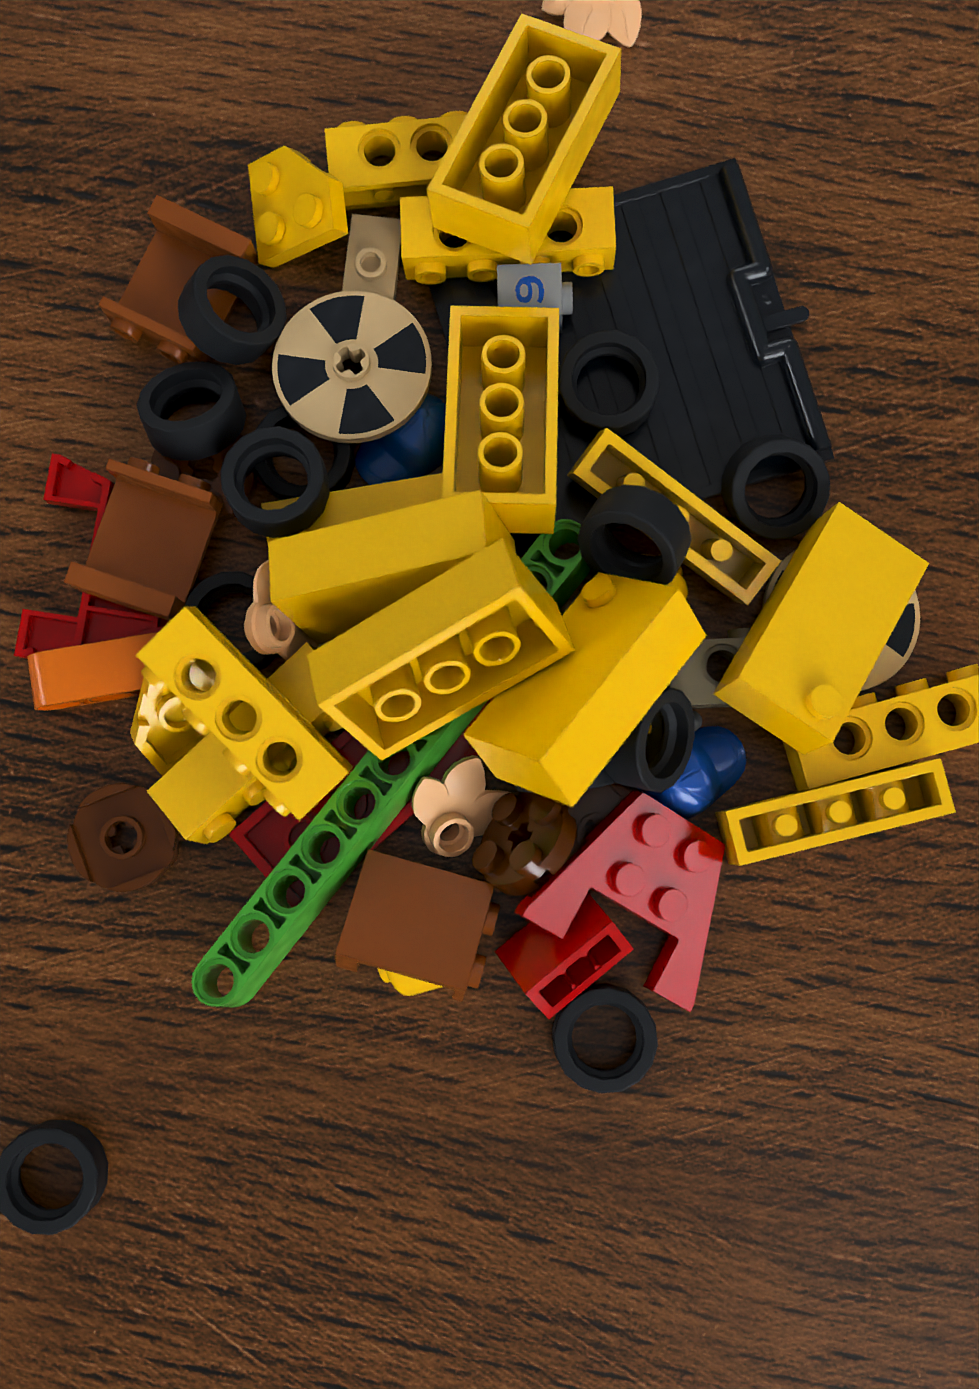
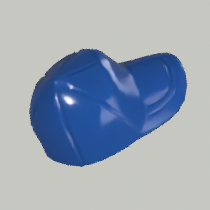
M427 393L420 408L403 426L379 439L362 442L355 457V465L363 480L369 485L421 477L443 464L446 404L438 397Z
M720 726L702 727L695 731L689 761L683 774L672 787L663 792H653L639 788L638 790L686 820L693 818L710 807L741 777L746 766V754L743 744L734 733Z

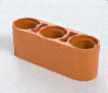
M158 632L47 650L28 655L34 709L39 711L57 710L139 696L144 678L141 670L146 665L136 654Z

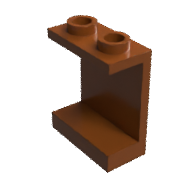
M156 195L147 212L157 230L119 303L103 296L98 306L110 320L109 328L124 339L138 343L140 338H143L157 345L156 351L176 364L185 363L187 360L191 362H207L209 355L200 351L188 338L180 322L178 299L182 290L196 269L211 257L231 255L246 259L257 266L258 255L251 239ZM216 288L207 289V298L213 311L223 322L227 323L239 298L228 291Z
M129 457L127 464L108 459L105 469L116 478V482L85 566L71 561L64 583L80 592L171 621L184 608L187 598L192 592L220 514L222 503L212 492H209L211 485L196 477L180 474L178 481L159 475L161 470L159 467L138 458Z
M368 849L336 949V967L357 972L359 964H365L454 989L452 999L463 1002L467 986L478 989L487 956L476 954L481 934L492 936L497 921L500 904L490 902L494 885Z

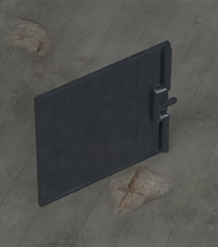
M729 159L614 194L616 234L614 269L604 270L603 273L591 277L578 276L573 272H562V282H572L573 314L563 315L562 333H559L558 375L566 352L580 338L597 331L613 330L637 337L651 350L658 365L659 391L650 416L636 431L620 438L701 500L722 495V475L729 458L742 444L760 435L781 434L810 445L823 458L824 463L831 462L834 459L831 449L832 444L798 342L793 337L791 326L804 323L808 319L809 310L805 306H798L788 310L784 309L772 273L773 266L736 159ZM562 230L555 231L548 236L556 242H566L573 238L570 233ZM462 240L446 246L451 248H457L464 245L467 242V240ZM468 277L446 278L442 283L428 285L447 347H449L450 306L498 307L497 278L488 282H476ZM599 356L590 360L581 369L577 378V392L582 403L591 411L601 415H616L627 410L635 402L639 393V378L635 369L627 361L614 356ZM559 402L555 521L571 519L582 524L597 498L568 477L567 474L595 437L582 433L566 419ZM769 456L759 461L750 471L745 487L795 473L802 469L793 459L786 456ZM609 523V524H608V527H609V529H610V528L617 527V526H620V525H623V524H621V523ZM510 533L515 542L516 555H524L540 534Z

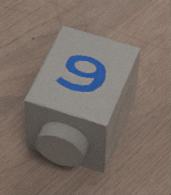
M561 263L497 265L498 307L559 308V333H562L563 315L573 314L572 282H562Z

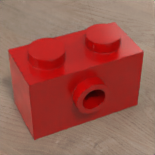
M587 892L563 939L530 922L514 933L508 941L494 952L527 997L549 1020L634 950V948Z

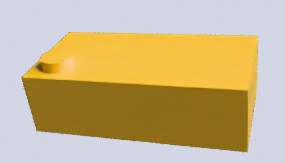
M521 13L427 188L433 228L531 265L620 93L621 48Z
M450 306L442 499L481 489L509 533L554 534L557 480L559 308Z
M481 489L268 541L270 602L317 644L327 642L501 538L505 540L516 554L515 542Z
M838 502L819 517L807 530L713 695L803 755L832 743L929 563Z
M501 538L307 654L317 706L382 761L575 650L556 601L505 540Z
M598 572L593 579L585 584L579 596L562 615L575 651L496 695L463 734L496 778L572 807L576 804L707 636L678 587Z

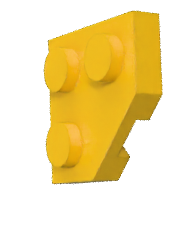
M282 146L248 164L258 264L275 268L348 234L343 183L315 166L302 153L287 146Z
M198 659L192 664L189 673L192 684L199 690L209 691L216 679L213 666L202 659ZM144 677L130 734L135 746L163 776L195 747L205 735L198 732L185 719L182 711L186 706L171 691L166 695L162 694ZM235 701L230 708L229 714L243 701Z

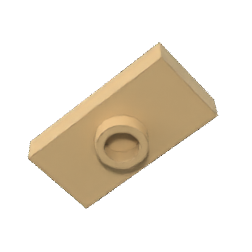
M352 214L342 291H367L386 296L395 301L401 258L400 219Z

